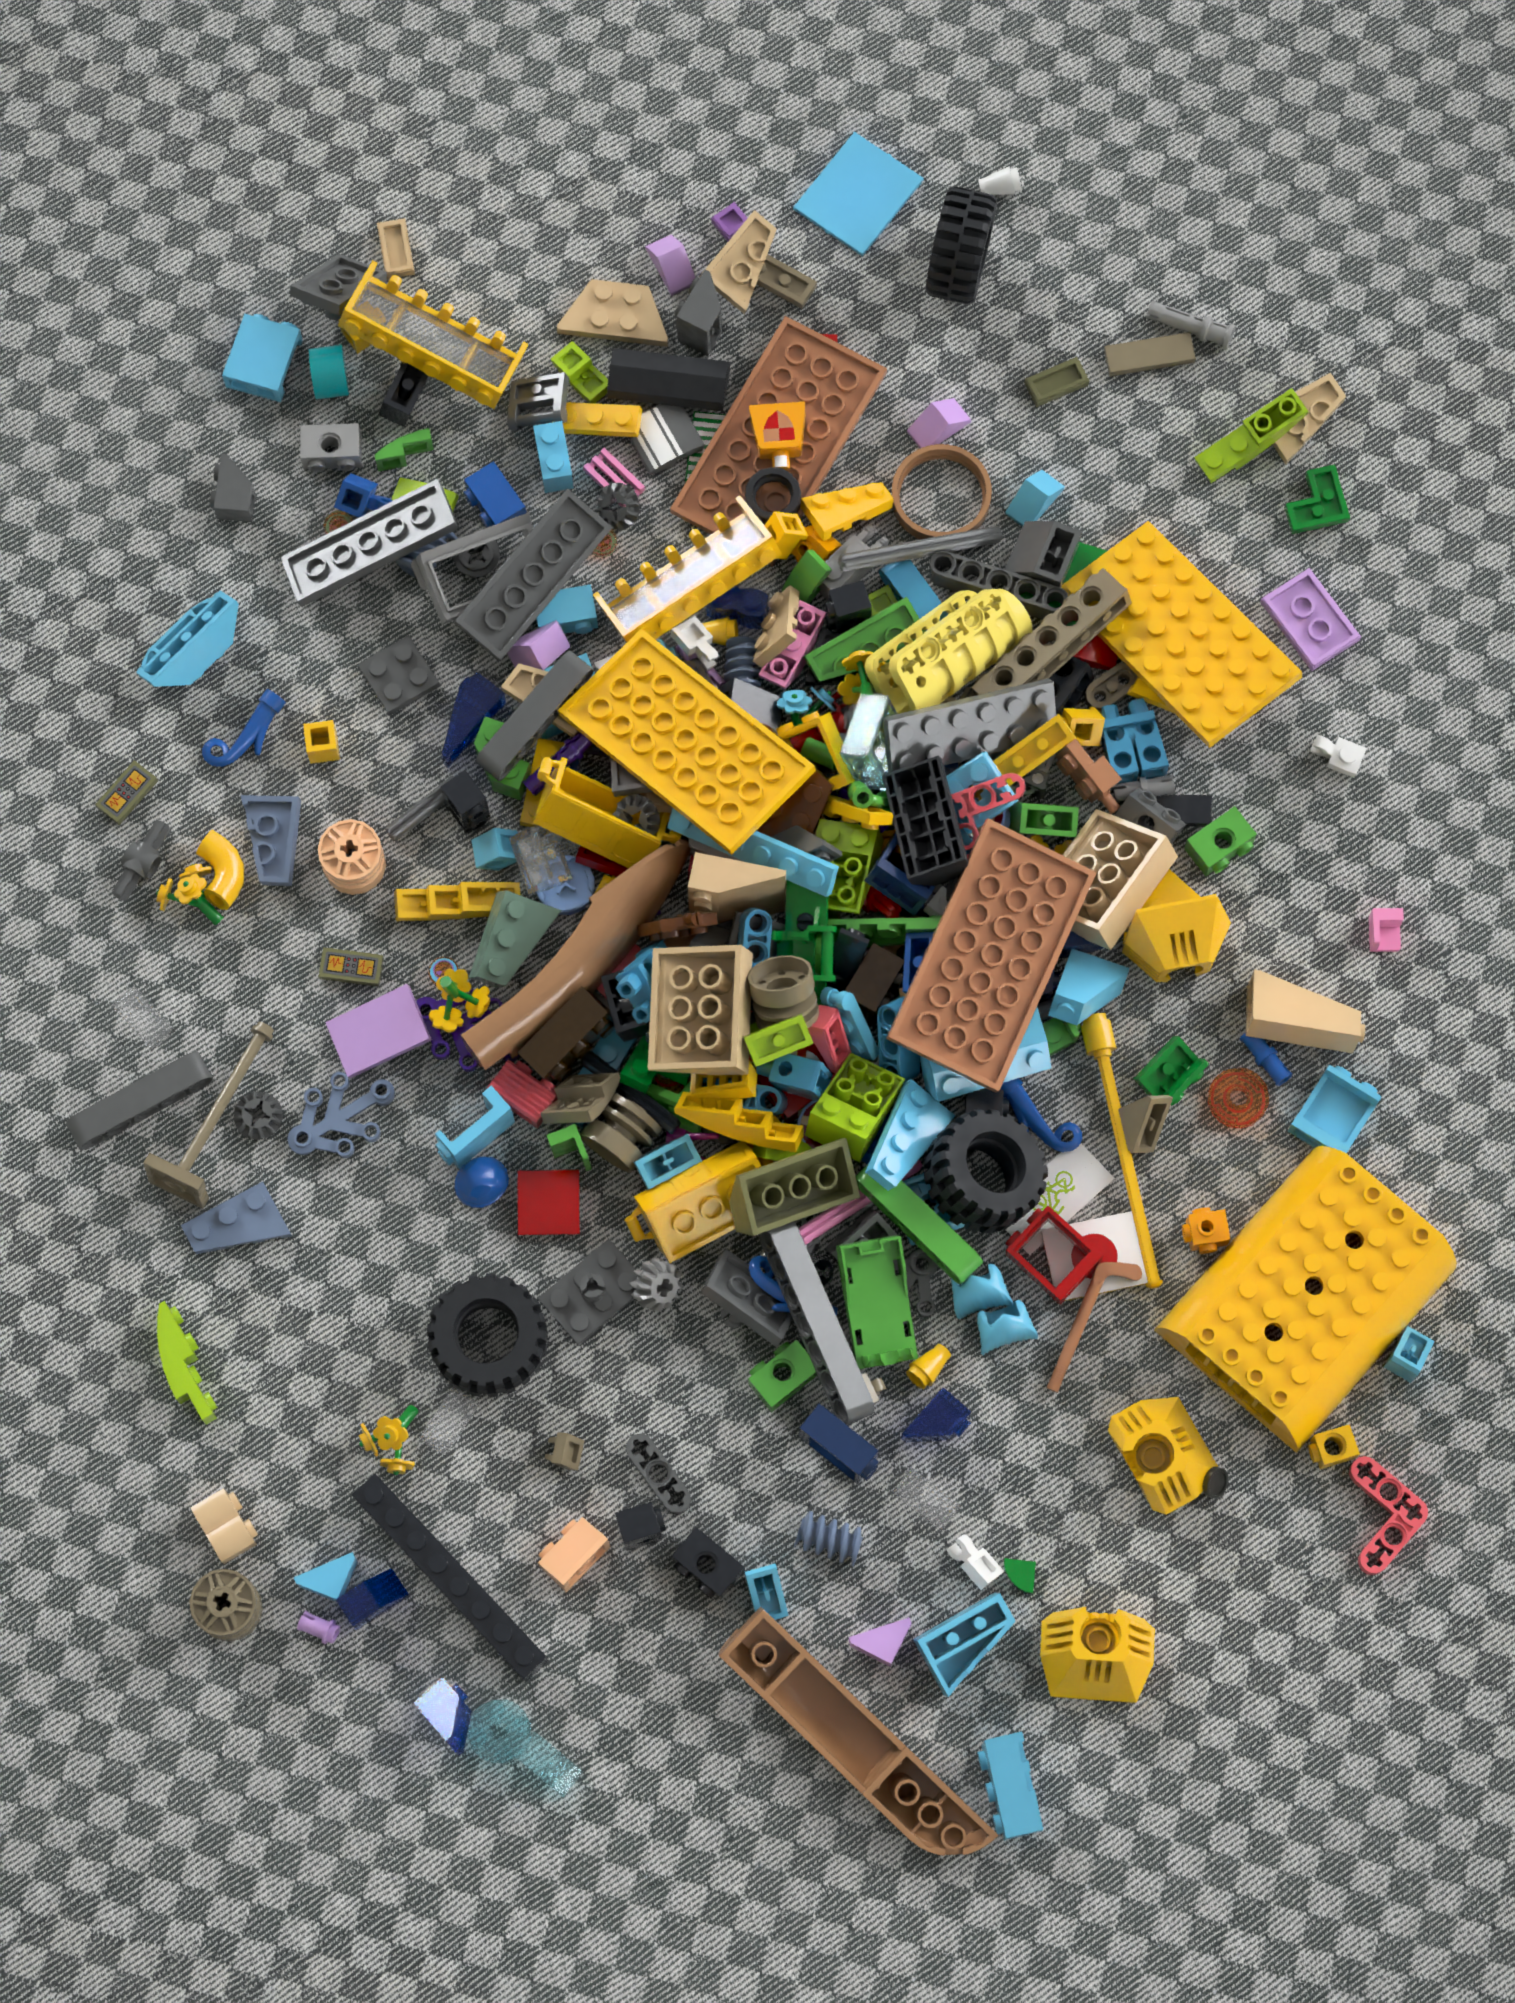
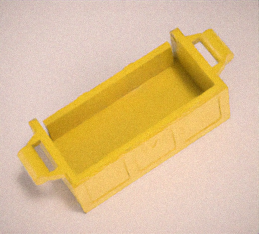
M549 757L542 759L537 778L546 784L544 785L535 814L534 824L627 868L632 867L641 859L657 850L662 840L675 844L681 839L682 834L670 830L669 834L665 833L670 813L660 812L659 829L655 835H652L634 826L640 823L638 820L641 811L631 815L633 817L632 824L622 821L613 815L617 809V803L626 796L615 797L612 788L566 767L567 758L561 757L559 761L552 760Z
M740 1141L655 1187L635 1195L634 1198L638 1207L631 1215L625 1218L634 1241L654 1239L659 1250L667 1261L671 1263L735 1230L729 1201L736 1175L761 1167L753 1149H750L745 1142ZM758 1157L762 1166L774 1162L773 1160ZM640 1214L643 1215L650 1230L646 1234L636 1217Z

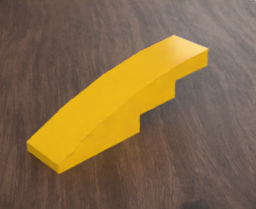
M460 882L459 885H428L426 889H396L394 891L396 921H431L489 917L496 893L507 890L521 895L520 882Z
M683 1091L674 1108L675 1114L703 1128L735 1140L765 1148L796 1153L804 1137L803 1125L773 1122V1112L744 1109L743 1099L691 1098L690 1092Z

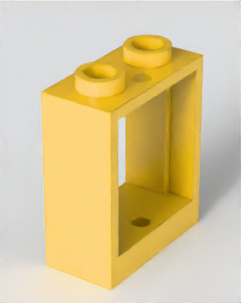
M818 711L802 717V724L794 727L793 723L789 722L776 728L777 735L791 745L790 737L816 726L819 727L839 773L827 778L835 785L833 791L859 779L830 712L820 716Z

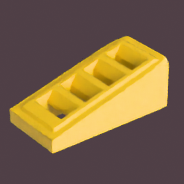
M749 1060V1069L746 1075L691 1074L690 1097L734 1099L756 1097L757 1071ZM703 1078H707V1087H702ZM716 1078H719V1085H715ZM729 1078H732V1083H728Z

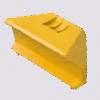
M1216 894L1137 909L1128 932L1124 933L1122 953L1155 982H1168L1171 980L1168 973L1195 966V975L1197 977L1210 972L1231 922Z
M1179 1397L1140 1400L1111 1416L1108 1428L1109 1435L1130 1468L1152 1510L1167 1515L1196 1499L1203 1492L1205 1475L1211 1468L1218 1467Z
M1086 1607L1051 1613L1042 1620L1040 1657L1050 1696L1137 1703L1154 1664L1155 1629L1145 1619L1117 1609L1116 1614L1089 1613Z

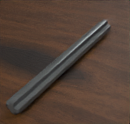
M991 526L840 555L838 564L841 571L846 572L932 556L939 551L953 552L1001 542L1003 535L999 526Z

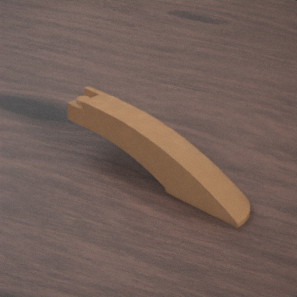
M687 839L678 840L675 843L676 847L673 844H666L655 850L590 896V907L574 932L551 961L509 1001L461 1035L466 1049L480 1067L487 1070L507 1054L512 1059L518 1055L517 1052L581 987L593 993L602 984L601 977L611 974L640 939L638 937L637 925L652 922L675 884L691 851Z
M761 1606L724 1643L719 1651V1657L915 1845L938 1855H965L980 1850L999 1836Z

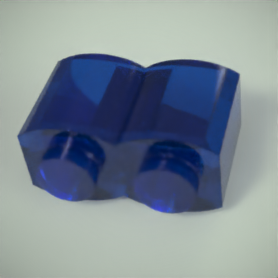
M734 586L706 605L707 615L714 620L730 617V620L736 619L738 624L743 627L761 629L762 622L769 611V596L758 589H739L737 586Z

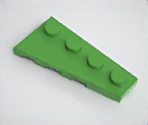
M905 597L804 656V659L818 683L857 672L855 669L847 671L842 665V660L858 650L874 653L920 618L909 599ZM901 642L897 646V652L905 647L904 643Z
M932 915L929 918L828 919V926H837V932H834V942H836L841 928L846 930L852 928L862 932L865 935L864 938L870 940L867 948H871L873 943L883 947L905 944L906 933L935 932L942 915Z

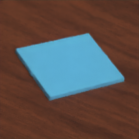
M854 132L794 205L793 210L823 229L826 234L832 235L863 256L924 181V178L893 158L891 154L884 152Z

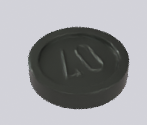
M1220 1467L1211 1468L1203 1480L1204 1494L1213 1499L1222 1496L1228 1486V1473Z

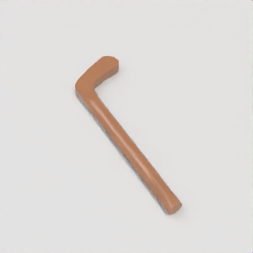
M1122 1262L1099 1263L1096 1267L1053 1374L1048 1382L1047 1389L1058 1393L1105 1279L1109 1276H1116L1138 1281L1142 1278V1271L1139 1265Z

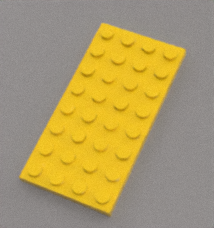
M1149 521L1061 586L1068 596L1075 594L1084 586L1085 581L1091 575L1097 574L1104 568L1127 589L1132 603L1097 635L1209 748L1303 678L1302 671ZM1093 601L1088 606H1095L1099 601Z
M642 629L558 709L560 717L731 855L816 772L815 765Z

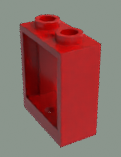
M1047 1206L1043 1211L1040 1208L1035 1210L1026 1221L1030 1225L1022 1233L1017 1230L1005 1243L1008 1246L1006 1256L1061 1305L1099 1265L1103 1255L1050 1206ZM1047 1222L1053 1225L1085 1255L1057 1287L1051 1284L1018 1253Z

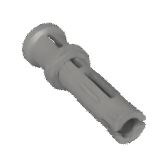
M1153 300L1146 315L1147 319L1197 335L1199 341L1204 342L1208 340L1220 344L1225 350L1229 348L1236 328L1234 324L1228 326L1213 321L1211 316L1197 317Z

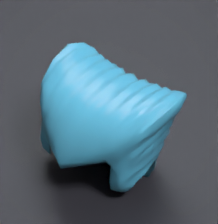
M988 1264V1274L979 1277L971 1275L961 1285L951 1279L954 1311L958 1319L988 1307L1013 1305L1014 1302L1009 1296L1004 1279L997 1266Z
M1016 1300L1012 1306H1007L1003 1309L993 1312L981 1310L977 1313L982 1355L1005 1344L1010 1345L1012 1342L1038 1339L1037 1331L1033 1327L1029 1313L1024 1303L1020 1300Z

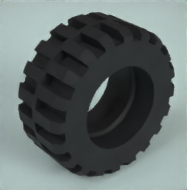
M957 186L948 189L937 226L926 279L925 291L931 297L962 304H970L975 301L987 257L998 200L992 194Z
M977 1109L972 1110L969 1114H962L937 1135V1138L932 1141L928 1148L929 1154L925 1157L924 1167L929 1170L924 1173V1179L926 1184H930L931 1189L928 1193L931 1199L937 1200L939 1203L937 1208L942 1214L946 1212L951 1216L949 1219L957 1226L962 1223L965 1225L964 1228L972 1232L980 1228L981 1233H992L994 1230L1002 1231L1014 1225L1039 1203L1040 1196L1045 1192L1047 1186L1046 1181L1043 1180L1048 1177V1168L1043 1166L1046 1157L1044 1151L1039 1150L1037 1146L1040 1142L1035 1135L1031 1136L1026 1131L1028 1127L1022 1122L1020 1124L1014 1121L1015 1117L1007 1113L1001 1116L998 1110L988 1109L984 1113V1110ZM968 1149L982 1151L998 1163L1005 1179L1004 1193L989 1191L974 1180L969 1172L966 1161Z
M486 1273V1277L478 1278L477 1274L468 1276L469 1281L461 1284L459 1280L452 1284L453 1289L448 1293L444 1291L438 1298L440 1302L437 1307L433 1306L430 1313L431 1321L427 1324L429 1351L441 1375L458 1390H466L470 1392V1395L480 1397L481 1394H487L489 1398L498 1397V1393L502 1392L510 1394L516 1391L515 1387L521 1383L523 1386L531 1380L530 1376L532 1373H537L542 1365L541 1360L546 1355V1342L548 1338L544 1315L536 1298L532 1297L529 1290L522 1284L517 1285L514 1283L513 1279L506 1276L501 1279L497 1278L496 1274ZM487 1308L502 1310L512 1318L516 1325L517 1340L514 1348L506 1357L493 1363H478L471 1360L463 1353L459 1345L458 1335L460 1326L468 1316L478 1310Z

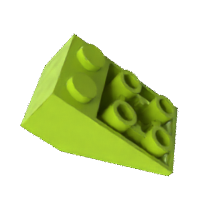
M819 819L816 836L842 851V857L830 862L839 866L832 894L829 895L828 909L859 914L871 886L864 880L881 854L884 839L880 830L865 829L858 824Z
M850 1053L811 1110L805 1136L823 1145L846 1138L851 1158L860 1162L873 1143L905 1082V1078Z

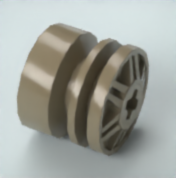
M792 955L776 956L757 963L750 970L748 983L753 999L752 1006L755 1012V1022L759 1029H764L798 1014L803 1015L807 1028L817 1021L819 1007L814 991L813 970L808 961Z
M614 1093L608 1103L610 1107L606 1106L600 1113L606 1122L594 1119L586 1124L579 1135L582 1141L603 1159L620 1170L632 1173L636 1167L634 1161L643 1156L635 1144L638 1143L645 1147H651L653 1141L648 1135L658 1137L662 1129L641 1106Z
M229 1569L214 1570L201 1577L193 1587L189 1601L191 1615L196 1624L213 1638L227 1642L241 1640L252 1633L260 1622L263 1611L261 1595L255 1585L239 1572ZM228 1596L227 1600L231 1602V1606L229 1608L223 1607L221 1610L217 1602L219 1599L225 1600Z

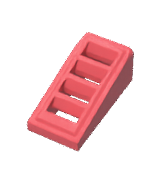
M818 1005V1019L808 1030L830 1071L837 1073L851 1053V1049L838 1008Z

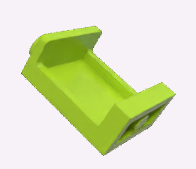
M802 1014L764 1029H759L755 1022L750 1024V1034L744 1036L749 1055L755 1067L814 1044Z

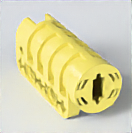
M985 589L979 593L969 590L959 591L872 653L866 659L865 671L880 701L891 715L938 705L979 676L984 670L995 664L1002 655L1013 650L1023 636L1032 633V622L1022 603L1013 594L1004 589ZM943 611L947 612L948 615L940 620L941 613ZM901 642L904 643L905 647L897 652V646ZM890 660L889 662L881 666L882 672L877 671V668L880 665L878 661ZM891 677L894 680V684L892 687L889 684V680Z

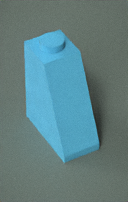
M1072 949L1055 992L1048 1016L1074 1025L1080 1024L1121 994L1130 968Z

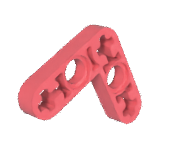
M1015 773L1004 774L951 794L955 803L962 804L963 808L958 810L960 818L964 819L967 816L969 823L959 824V828L970 829L974 836L973 841L969 845L964 846L965 850L973 848L979 835L973 818L974 815L1017 800L1025 793V781L1020 775ZM1008 778H1011L1013 782H1019L1020 787L1016 788L1015 795L1012 796L1011 792L1001 793L1000 796L1003 800L997 802V793L992 787L993 783L997 782V788H1001L1007 785ZM982 788L987 789L991 793V802L986 806H979L974 798L975 793Z
M1363 1456L1357 1458L1349 1468L1350 1479L1391 1514V1517L1358 1556L1360 1569L1368 1575H1376L1390 1564L1428 1517L1427 1505L1379 1463L1370 1457ZM1367 1464L1371 1468L1369 1474L1376 1479L1379 1474L1384 1478L1372 1489L1369 1485L1374 1481L1368 1476L1361 1479L1357 1475L1360 1471L1357 1465L1363 1467ZM1383 1484H1391L1396 1488L1397 1496L1394 1500L1388 1501L1382 1498L1380 1488ZM1403 1495L1408 1498L1403 1502L1409 1508L1417 1506L1420 1509L1417 1513L1420 1517L1419 1520L1415 1517L1409 1520L1406 1517L1408 1510L1402 1505L1398 1510L1393 1507L1402 1499ZM1388 1528H1396L1400 1531L1402 1539L1399 1544L1391 1545L1387 1543L1384 1535ZM1378 1540L1382 1548L1390 1551L1392 1554L1388 1556L1385 1551L1378 1558V1562L1381 1564L1380 1567L1377 1565L1369 1567L1366 1564L1369 1559L1365 1555L1367 1553L1369 1555L1376 1553L1380 1546L1375 1545V1542Z

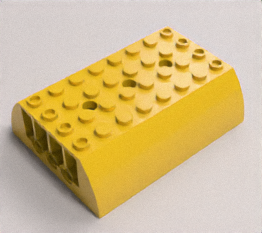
M1317 1146L1290 1174L1158 1324L1154 1331L1297 1453L1454 1272L1457 1262L1452 1248L1442 1233L1347 1153L1327 1146ZM1349 1233L1358 1234L1362 1239V1246L1357 1249L1348 1247L1345 1242V1236ZM1309 1279L1318 1280L1322 1285L1321 1293L1318 1295L1309 1294L1305 1289V1282ZM1269 1325L1279 1327L1282 1332L1281 1339L1278 1341L1268 1340L1264 1333L1265 1328Z

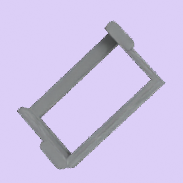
M530 513L421 552L411 562V567L419 587L423 590L428 589L442 625L456 620L472 600L449 608L432 564L522 531L524 537H526L533 529Z

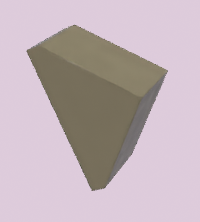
M1170 1095L1146 1096L1118 1109L1128 1151L1131 1153L1154 1152L1173 1100Z

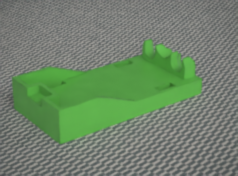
M894 1235L836 1245L853 1356L859 1369L886 1366L918 1359L908 1298L906 1264L901 1236ZM893 1260H897L899 1274L896 1275ZM847 1268H850L852 1283H849ZM907 1321L909 1335L906 1337L903 1322ZM855 1330H860L861 1345H857Z

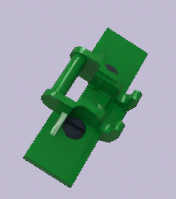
M786 880L785 931H772L771 940L777 942V956H797L810 963L813 970L817 1004L824 1005L821 1003L820 995L826 987V981L836 982V975H833L834 932H837V926H828L829 896L825 897ZM822 932L821 974L818 975L815 973L816 934Z

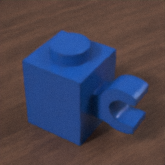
M351 473L342 481L334 508L360 518L369 512L370 509L374 511L393 500L384 496H376L377 483Z

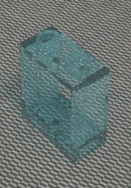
M878 693L873 695L860 694L840 755L855 781L865 783L869 789L885 790L882 775L888 774L883 717L898 713L888 695Z

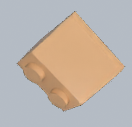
M583 1517L578 1522L574 1519L570 1521L561 1531L563 1537L555 1545L550 1542L539 1554L541 1558L538 1562L539 1567L566 1593L610 1548L608 1539Z

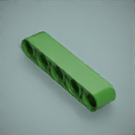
M867 1164L855 1176L858 1189L951 1279L961 1285L983 1263L979 1254L902 1180L896 1187L887 1191L865 1173L868 1167Z

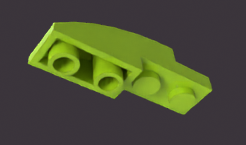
M1291 388L1243 420V425L1195 456L1194 459L1210 483H1213L1232 469L1238 470L1265 451L1309 412L1293 388Z
M163 1301L159 1304L157 1339L164 1373L176 1400L182 1404L191 1399L201 1419L207 1425L217 1419L213 1410L218 1407L209 1391L203 1394L198 1384L203 1380L194 1365L188 1367L189 1364L198 1360L194 1351L199 1349L190 1332L184 1334L180 1324L184 1320L176 1306L170 1308Z

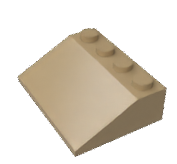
M1096 809L1063 854V856L1097 872L1071 931L1089 942L1111 950L1132 922L1135 911L1142 908L1178 858L1167 836Z
M695 852L688 883L689 913L699 912L705 914L716 912L719 924L734 919L736 911L744 912V910L753 907L764 910L769 915L784 912L786 908V870Z
M742 945L653 948L648 1052L649 1071L706 1075L748 1074L749 1050L744 1036L750 1034L751 994L748 975L752 969V952Z

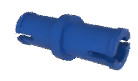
M1246 1032L1240 1037V1041L1245 1044L1256 1058L1255 1063L1257 1066H1262L1277 1087L1292 1077L1293 1074L1278 1058L1277 1050L1274 1047L1270 1048L1264 1039L1246 1036Z

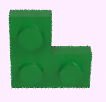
M1335 464L1307 470L1305 476L1312 498L1286 503L1284 507L1291 533L1297 534L1349 522L1350 514Z
M649 1035L642 1036L620 1073L619 1081L646 1094L657 1074L686 1086L691 1078V1073L649 1071Z

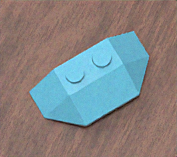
M220 590L212 598L205 599L190 608L148 649L141 667L136 672L138 676L154 687L191 685L217 659L223 656L225 651L233 644L238 602Z

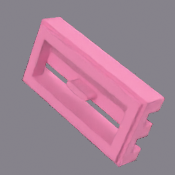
M605 448L600 451L598 456L595 455L589 464L586 463L583 466V470L601 488L610 484L595 470L596 467L600 468L614 483H624L603 462L605 460L636 489L637 497L645 491V486ZM618 503L621 507H626V504L621 505V503Z

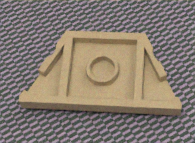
M591 279L557 324V334L668 347V337L649 286Z

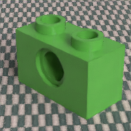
M1016 802L1009 807V829L1017 833L1064 837L1077 836L1079 807Z
M1234 806L1188 838L1184 849L1205 876L1213 871L1215 874H1218L1229 866L1231 858L1237 854L1239 857H1242L1254 848L1253 843L1257 833ZM1224 839L1229 843L1230 847L1226 849L1219 848L1215 844V840Z
M797 1340L791 1345L788 1341L774 1351L776 1357L767 1364L761 1361L749 1372L751 1377L748 1378V1384L771 1412L818 1376L809 1354ZM779 1367H786L790 1370L791 1376L785 1381H779L774 1377L773 1373Z

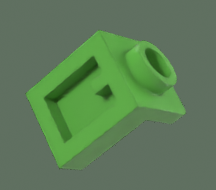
M1052 1018L1043 1023L1050 1056L1078 1041L1080 1036L1079 1030H1081L1080 1024L1074 1025L1057 1018Z

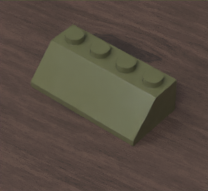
M842 1138L736 1175L729 1201L736 1232L755 1236L860 1198L847 1139Z

